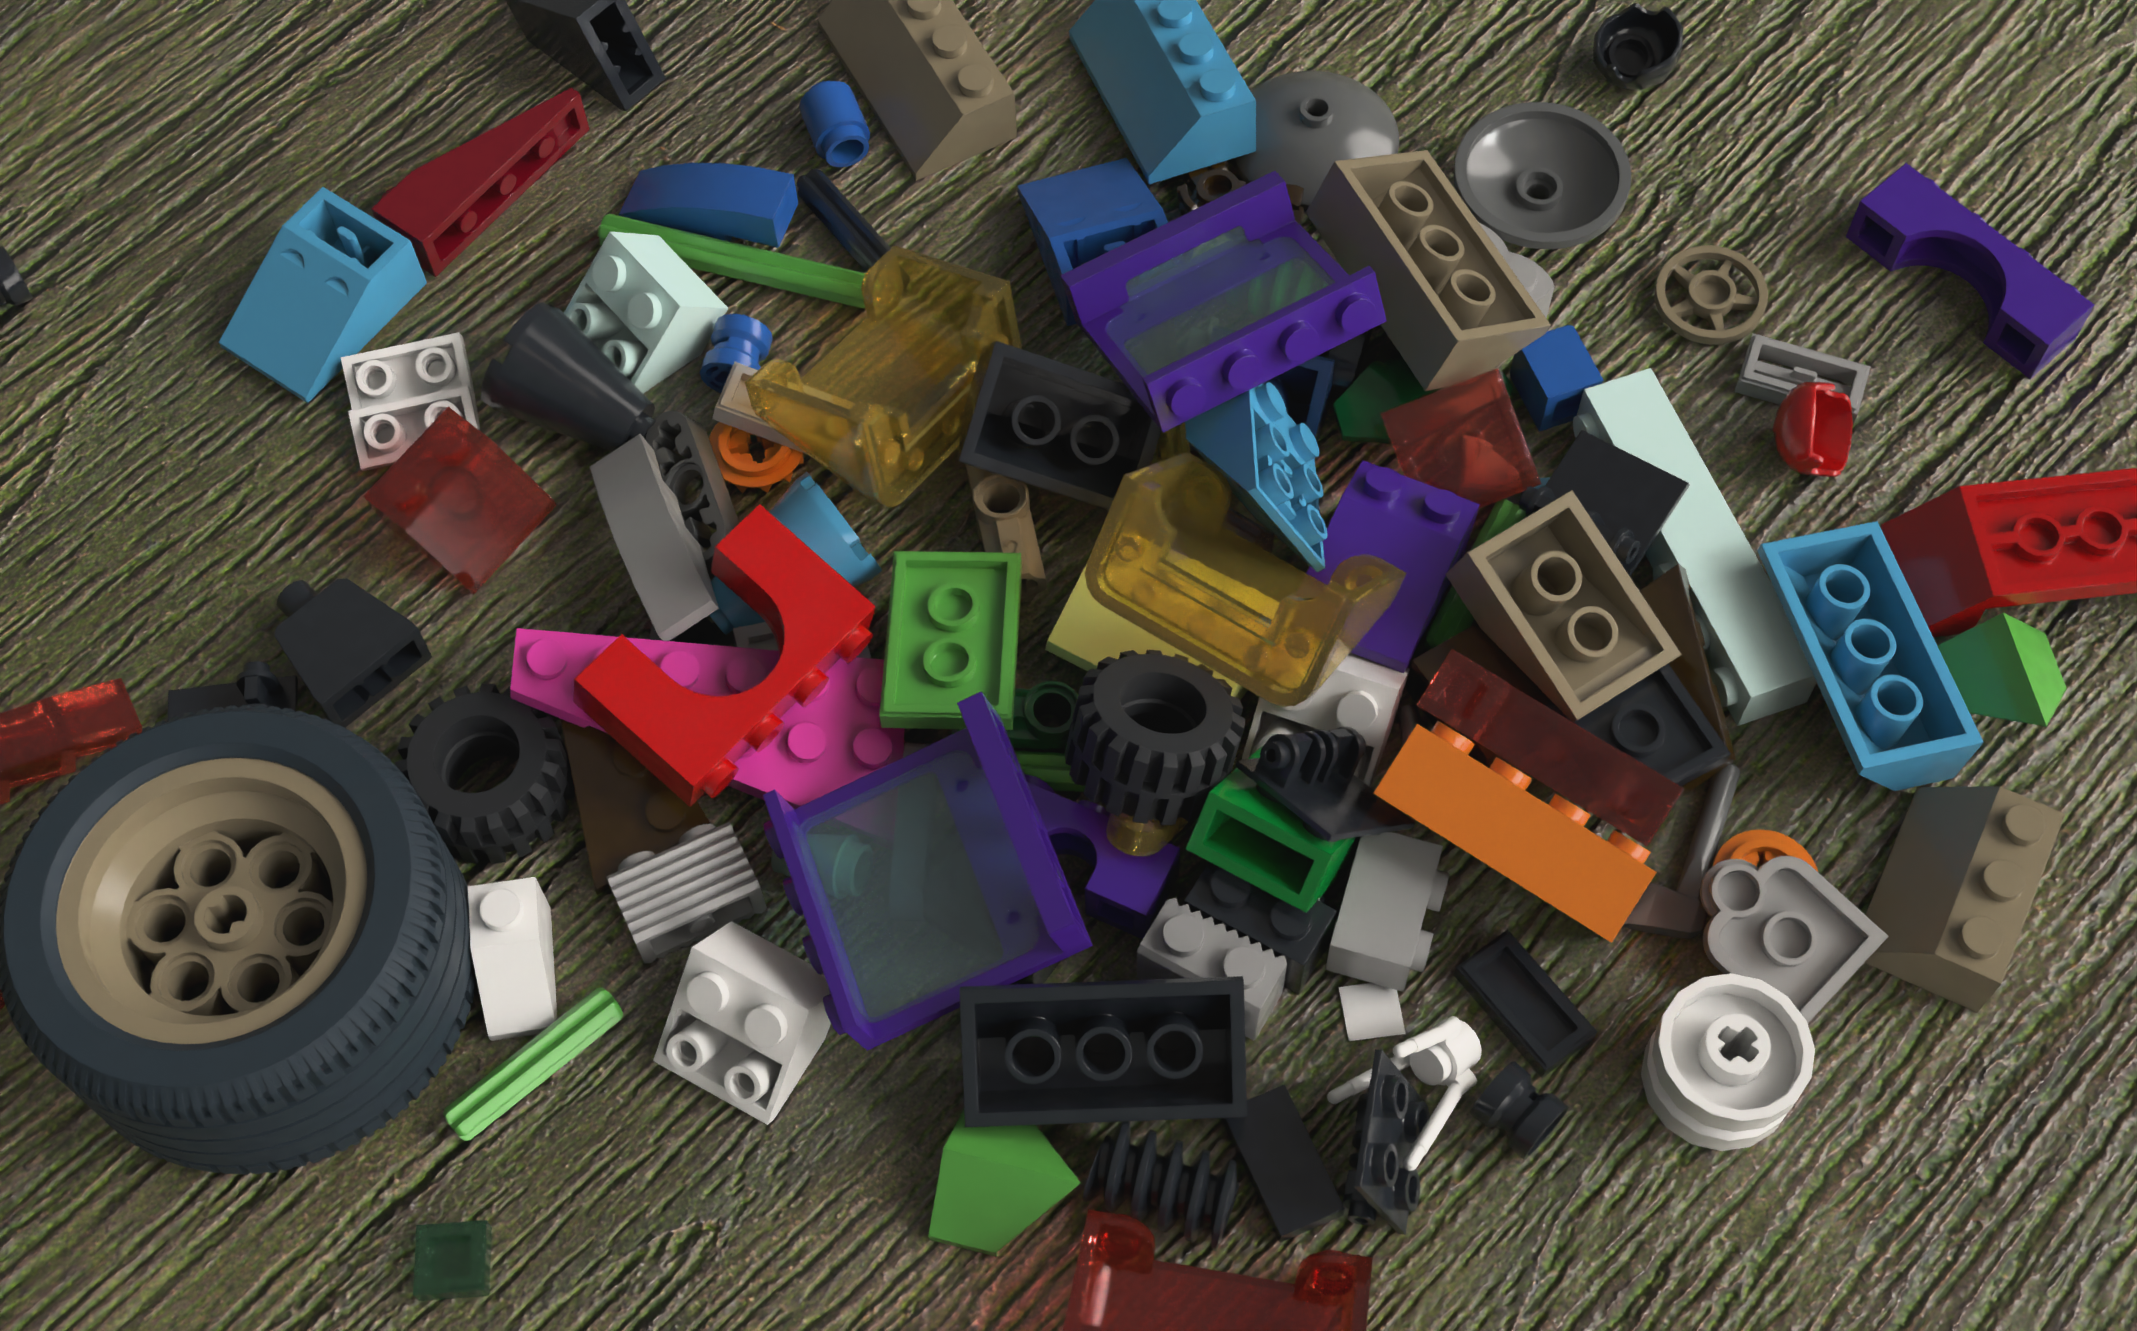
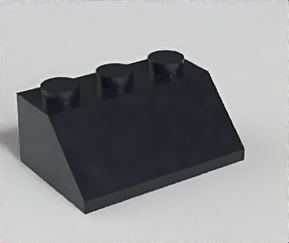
M994 341L984 346L980 354L964 407L957 461L1113 513L1135 518L1161 430L1125 384L999 341Z

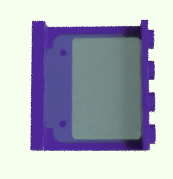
M1276 171L1266 174L1060 275L1077 325L1163 433L1387 321L1375 271L1370 266H1367L1351 275L1346 273L1295 220L1286 182Z
M982 691L957 702L967 728L796 809L775 789L763 795L771 820L763 824L766 837L779 859L785 858L790 873L789 877L783 879L786 896L797 915H804L810 934L802 939L805 952L814 970L819 975H825L831 993L823 997L826 1014L839 1035L847 1033L867 1051L960 1008V987L1010 985L1093 946L1003 721Z

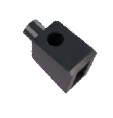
M347 578L337 579L319 594L306 581H295L285 587L278 596L277 607L288 618L276 627L273 635L327 720L346 728L432 658L418 627L412 621Z

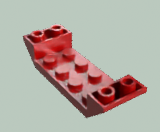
M2137 468L1958 486L1880 525L1933 637L1959 635L1975 627L1984 611L1989 608L2137 593Z

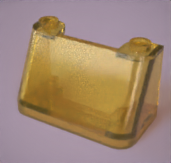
M894 245L874 266L868 269L863 277L861 290L867 318L800 379L796 366L781 359H773L764 364L745 382L751 407L758 417L863 497L886 507H896L902 503L959 446L964 407L982 348L994 341H999L1022 349L1010 281Z
M1188 452L1125 474L1087 561L1085 578L1087 588L1092 597L1105 608L1270 703L1282 707L1296 706L1313 696L1389 608L1407 572L1379 557L1370 554H1357L1341 562L1333 572L1328 585L1234 534L1222 527L1231 502L1230 485L1214 466Z

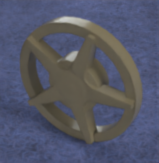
M1703 245L1680 251L1664 264L1657 278L1654 299L1661 320L1674 332L1694 342L1724 346L1726 343L1744 338L1758 326L1767 307L1768 288L1760 270L1747 257L1725 247ZM1702 259L1724 262L1718 271L1705 270L1696 275L1681 267V265ZM1731 266L1736 267L1748 277L1755 289L1757 298L1737 294L1736 285L1728 276ZM1670 275L1687 290L1686 300L1673 307H1670L1665 293V284ZM1730 310L1754 311L1752 316L1741 325L1724 330L1723 316L1728 314ZM1695 314L1707 319L1711 330L1692 326L1682 320L1681 317Z

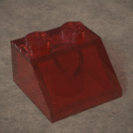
M450 407L443 411L363 496L392 531L473 595L557 505L497 444Z

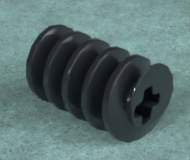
M1130 1121L1121 1122L1111 1136H1105L1091 1167L1084 1188L1083 1201H1090L1103 1186L1106 1210L1116 1211L1129 1196L1131 1197V1217L1133 1220L1141 1222L1156 1206L1159 1230L1169 1231L1182 1216L1184 1217L1185 1239L1193 1243L1207 1227H1211L1212 1250L1217 1251L1227 1227L1240 1185L1237 1184L1236 1161L1229 1159L1217 1175L1210 1174V1151L1203 1149L1190 1165H1186L1183 1163V1141L1176 1139L1162 1156L1157 1154L1156 1131L1150 1129L1136 1146L1130 1144Z

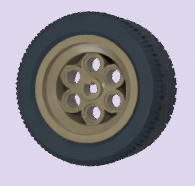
M233 705L227 706L225 709L214 707L210 711L207 709L199 710L196 714L193 712L185 713L181 718L174 716L168 722L163 720L157 722L152 728L150 726L143 728L142 733L137 734L135 732L130 734L127 740H119L114 748L108 747L103 750L104 754L100 757L95 756L92 758V763L88 766L83 765L79 769L81 772L77 775H72L68 779L69 783L67 785H61L57 789L58 794L51 796L47 801L48 806L42 807L38 812L39 817L32 820L29 825L31 830L24 833L22 836L23 842L17 845L15 850L16 856L11 858L9 863L10 869L6 871L4 876L5 883L0 889V989L16 1030L38 1060L108 1125L135 1146H139L142 1150L168 1162L214 1173L248 1175L251 1172L252 1174H263L264 1172H278L279 1168L286 1171L293 1167H303L309 1161L316 1163L321 1161V1158L334 1156L338 1150L343 1152L349 1149L348 1146L361 1143L362 1138L365 1136L371 1137L375 1134V1130L387 1126L386 1122L388 1120L397 1118L399 1116L398 1113L402 1109L405 1111L409 1107L408 1103L412 1099L416 1100L420 1096V1091L422 1089L425 1090L430 1085L429 1080L437 1076L439 1073L438 1069L440 1066L443 1067L447 1061L446 1055L452 1053L454 1044L460 1037L459 1030L464 1029L466 1017L469 1015L470 1003L473 1002L477 979L470 949L468 886L422 801L398 767L381 751L372 746L371 743L338 724H334L316 715H308L302 711L295 712L292 709H280L274 706L266 708L264 705H256L255 707L242 705L239 708ZM281 879H295L288 886L275 888ZM324 928L321 936L309 945L299 946L301 939L306 933L313 929ZM202 982H209L206 990L199 997L185 1001L187 994L194 986ZM279 983L278 989L273 996L265 1001L254 1003L255 997L261 989L267 985Z

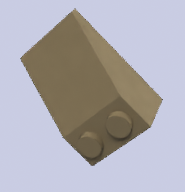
M1573 490L1471 550L1445 574L1479 627L1573 723L1682 655Z

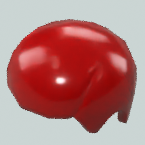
M1804 382L1798 384L1785 396L1776 412L1773 424L1776 448L1780 457L1795 472L1813 476L1836 477L1841 474L1847 464L1851 449L1853 427L1851 402L1845 393L1831 391L1835 390V385L1832 383Z

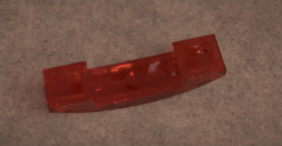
M1451 649L1417 703V706L1646 847L1649 846L1684 791V788L1556 713Z

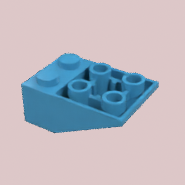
M322 187L282 225L219 341L220 346L295 396L309 403L343 369L341 357L357 354L427 284L411 241Z
M1270 382L1262 383L1186 421V439L1252 516L1316 572L1325 569L1323 540L1327 539L1328 533L1324 520L1320 515L1319 498L1324 493L1315 467V458L1319 456V447L1307 425L1304 423L1296 425L1287 414L1285 403L1276 387Z

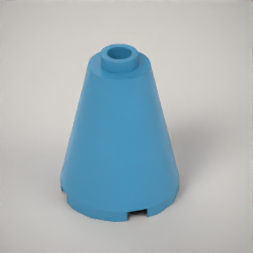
M808 472L796 479L769 511L853 587L872 580L882 572L877 561L871 553H867L861 545L859 537L819 485L815 484ZM716 576L711 580L719 609L711 613L710 617L725 635L733 631V628L765 622L757 612Z

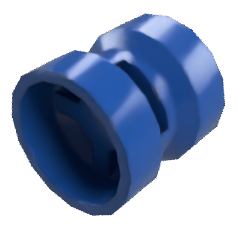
M725 314L719 317L711 335L714 349L706 353L700 369V376L703 382L716 392L721 393L734 361L762 371L759 362L765 360L769 354L773 341L771 331L757 319L746 315Z

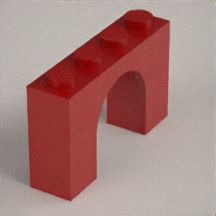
M761 504L714 547L711 572L757 612L774 634L779 651V661L773 671L761 683L744 692L728 696H710L691 691L669 677L623 634L574 678L573 702L689 807L704 793L711 798L717 796L737 774L739 768L734 763L750 747L757 752L767 747L785 724L780 718L796 702L802 707L810 704L829 681V677L825 673L840 658L846 663L853 661L865 649L873 637L869 627L876 606Z

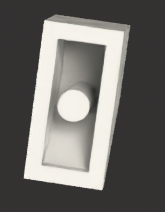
M536 877L468 886L470 949L488 1037L491 1041L539 1034L558 1019L551 907Z

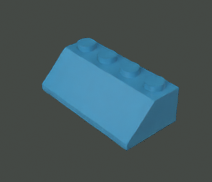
M1094 0L1069 30L1071 43L1148 184L1256 152V100L1196 0Z
M1878 521L1761 544L1757 550L1858 774L1893 791L1953 779L1984 742Z

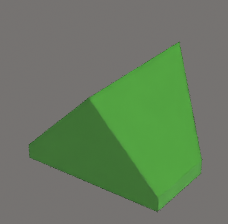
M2001 613L1937 645L1969 713L2048 726L2067 688L2044 632L2005 613Z
M963 1109L943 1148L928 1234L929 1240L997 1257L1000 1249L1081 1182L1036 1125L965 1127V1112Z

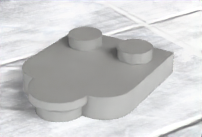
M1776 857L1760 867H1756L1752 863L1741 859L1724 860L1707 871L1700 885L1701 903L1707 914L1711 917L1703 932V947L1710 962L1723 974L1733 973L1763 980L1788 996L1807 1023L1815 1017L1889 937L1811 865L1796 857Z

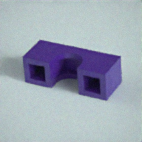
M1024 774L1056 855H1075L1085 860L1094 870L1085 887L1086 914L1143 939L1162 909L1179 875L1180 848L1173 845L1169 837L1154 828L1139 826L1137 829L1113 819L1111 813L1105 811L1104 807L1088 800H1080L1078 803L1055 794L1053 789L1041 779Z

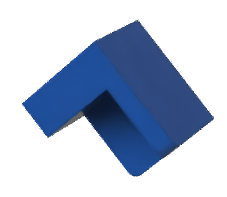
M1572 325L1547 331L1546 334L1514 354L1510 369L1511 380L1539 432L1573 421L1574 417L1577 416L1584 389L1602 384L1604 381L1575 327Z

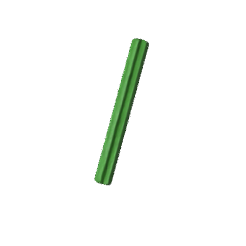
M614 214L605 215L598 229L601 246L610 231L659 235L689 268L863 309L870 307L875 296V277L862 272Z

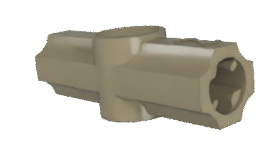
M964 464L975 510L977 535L982 542L983 551L1021 553L1020 603L1032 601L1038 593L1047 590V581L1030 512L1029 489L1025 483ZM999 510H1009V511H1010V512H1007V513H995V512H997V511H999Z

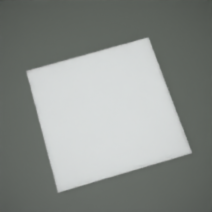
M1374 983L1339 987L1349 1041L1406 1034L1397 990Z

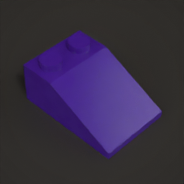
M1362 460L1341 496L1327 527L1328 537L1323 540L1325 569L1316 572L1309 566L1287 614L1284 626L1404 673L1451 583L1445 574L1464 557L1480 504L1457 496L1451 491L1438 489L1401 475L1390 468L1380 467Z

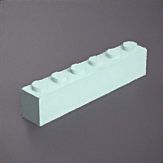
M1652 369L1642 370L1584 389L1577 416L1573 419V430L1576 438L1580 431L1583 430L1690 484L1645 555L1653 568V581L1677 564L1686 569L1691 591H1689L1696 621L1700 623L1706 645L1703 646L1712 682L1717 686L1722 707L1727 706L1735 723L1739 726L1806 703L1817 682L1777 593Z

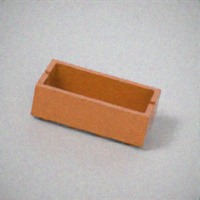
M1440 721L1436 722L1431 732L1416 724L1373 794L1612 943L1657 873L1644 864L1651 852L1616 830H1613L1607 841L1584 827L1591 815L1556 793L1549 804L1541 801L1526 791L1532 778L1498 757L1494 759L1489 768L1470 757L1469 753L1475 744Z

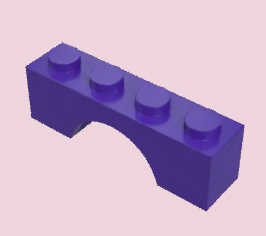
M1907 163L1859 202L1846 234V238L1890 272L1910 266H1932L1950 271L1970 283L1982 297L1988 311L1989 324L1983 343L2029 379L2034 377L2076 339L2095 305L2081 295L2074 286L2065 283L2036 261L2026 250L2016 246L1988 225L1981 216L1968 210L1940 189L1933 180L1924 177Z

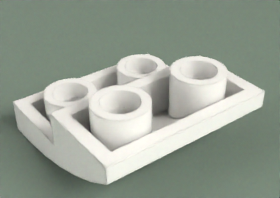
M459 332L341 357L352 408L348 413L362 471L482 446L469 363L464 340Z

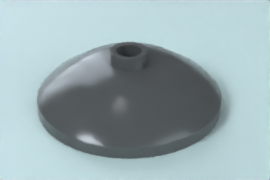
M1292 72L1267 80L1251 91L1256 100V152L1233 158L1231 161L1237 174L1246 184L1276 171L1285 180L1286 184H1293L1304 188L1300 207L1304 208V212H1306L1334 161L1398 154L1399 132L1390 108L1373 90L1352 78L1331 72Z
M1526 102L1509 105L1491 112L1480 119L1469 129L1459 145L1453 174L1457 193L1479 223L1490 228L1506 242L1534 249L1567 248L1585 243L1599 236L1613 225L1620 216L1627 202L1631 186L1629 159L1617 137L1594 117L1572 107L1548 102Z

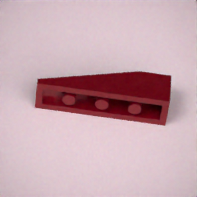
M569 88L414 169L395 187L388 189L382 195L379 202L371 208L375 219L409 239L421 268L437 277L590 130L580 93L573 88Z

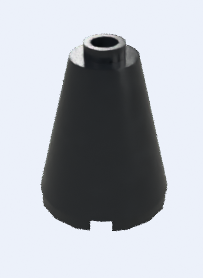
M541 302L524 313L503 340L512 346L503 364L492 358L486 370L481 386V400L495 411L611 452L639 434L646 439L647 431L656 422L652 418L655 405L560 308Z

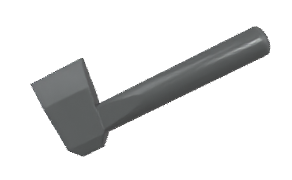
M1731 763L1711 777L1676 890L1674 891L1650 882L1622 927L1688 940L1702 933L1707 912L1701 903L1700 885L1704 875L1712 867L1740 777V770L1736 765Z

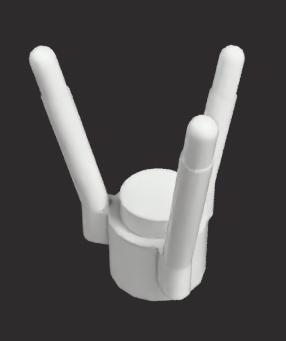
M1455 1016L1441 1020L1431 1029L1395 1045L1393 1048L1394 1057L1390 1058V1060L1399 1071L1411 1065L1414 1074L1425 1084L1448 1086L1447 1091L1413 1143L1410 1152L1403 1162L1405 1169L1408 1171H1413L1417 1168L1461 1096L1477 1083V1079L1470 1069L1480 1060L1482 1051L1480 1041L1474 1030ZM1372 1068L1331 1090L1327 1095L1328 1101L1331 1104H1337L1369 1088Z

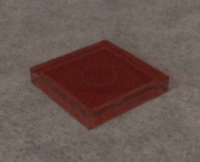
M1497 367L1380 413L1404 476L1438 489L1451 491L1457 496L1480 504L1479 508L1523 492L1530 486L1536 487L1542 484L1501 373Z

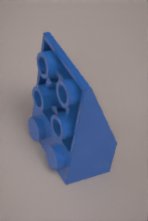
M1127 158L1017 185V192L1067 326L1077 323L1060 275L1168 223L1163 208ZM1168 260L1138 275L1136 282L1175 263Z

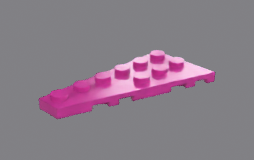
M516 628L510 698L580 727L591 726L606 732L573 702L574 678L618 637ZM627 638L678 684L691 691L710 696H728L753 688L773 671L779 661L778 650ZM856 657L850 663H846L840 658L825 673L829 677V681L819 695L806 707H802L796 702L780 718L785 724L767 747L760 752L750 747L734 763L739 770L727 786L764 800V794L775 789L796 809L903 758L905 728H881L879 715L884 660ZM900 789L825 825L839 831L842 828L848 829L875 840L874 845L895 853Z

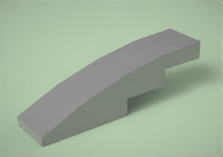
M639 434L591 465L590 469L610 530L634 587L658 636L663 641H670L718 610L719 607L700 544L685 527L677 497L662 479L654 450L644 437Z

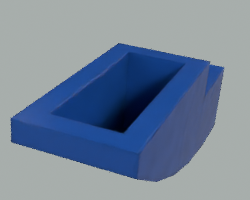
M726 163L663 165L639 171L619 216L729 242L732 237L779 248L798 206V197L794 174Z

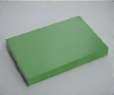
M894 551L879 715L881 728L965 729L967 727L957 702L982 691L1001 717L1005 729L1013 730L1022 577L1021 553Z

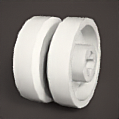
M1733 973L1702 977L1679 991L1662 1015L1655 1032L1645 1047L1641 1077L1647 1101L1666 1128L1692 1145L1718 1151L1747 1148L1774 1133L1786 1114L1796 1103L1812 1078L1815 1047L1808 1023L1788 996L1763 980Z

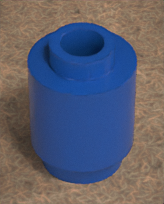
M822 81L812 86L802 97L799 110L818 155L826 159L834 167H848L856 164L868 153L870 131L851 87L840 81Z

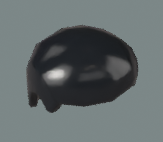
M1634 3L1619 14L1606 18L1594 35L1593 62L1606 80L1616 87L1640 91L1655 86L1667 78L1679 61L1683 44V26L1673 11L1666 6L1662 7L1659 11H1650L1644 9L1638 3Z

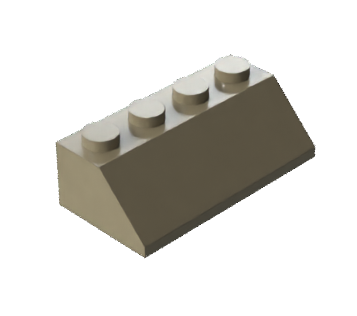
M832 0L818 18L820 30L916 181L1017 138L1015 93L953 0Z
M1428 150L1334 161L1308 207L1306 214L1348 275L1367 266H1370L1375 271L1387 320L1380 325L1425 391L1472 383L1546 334L1551 324Z

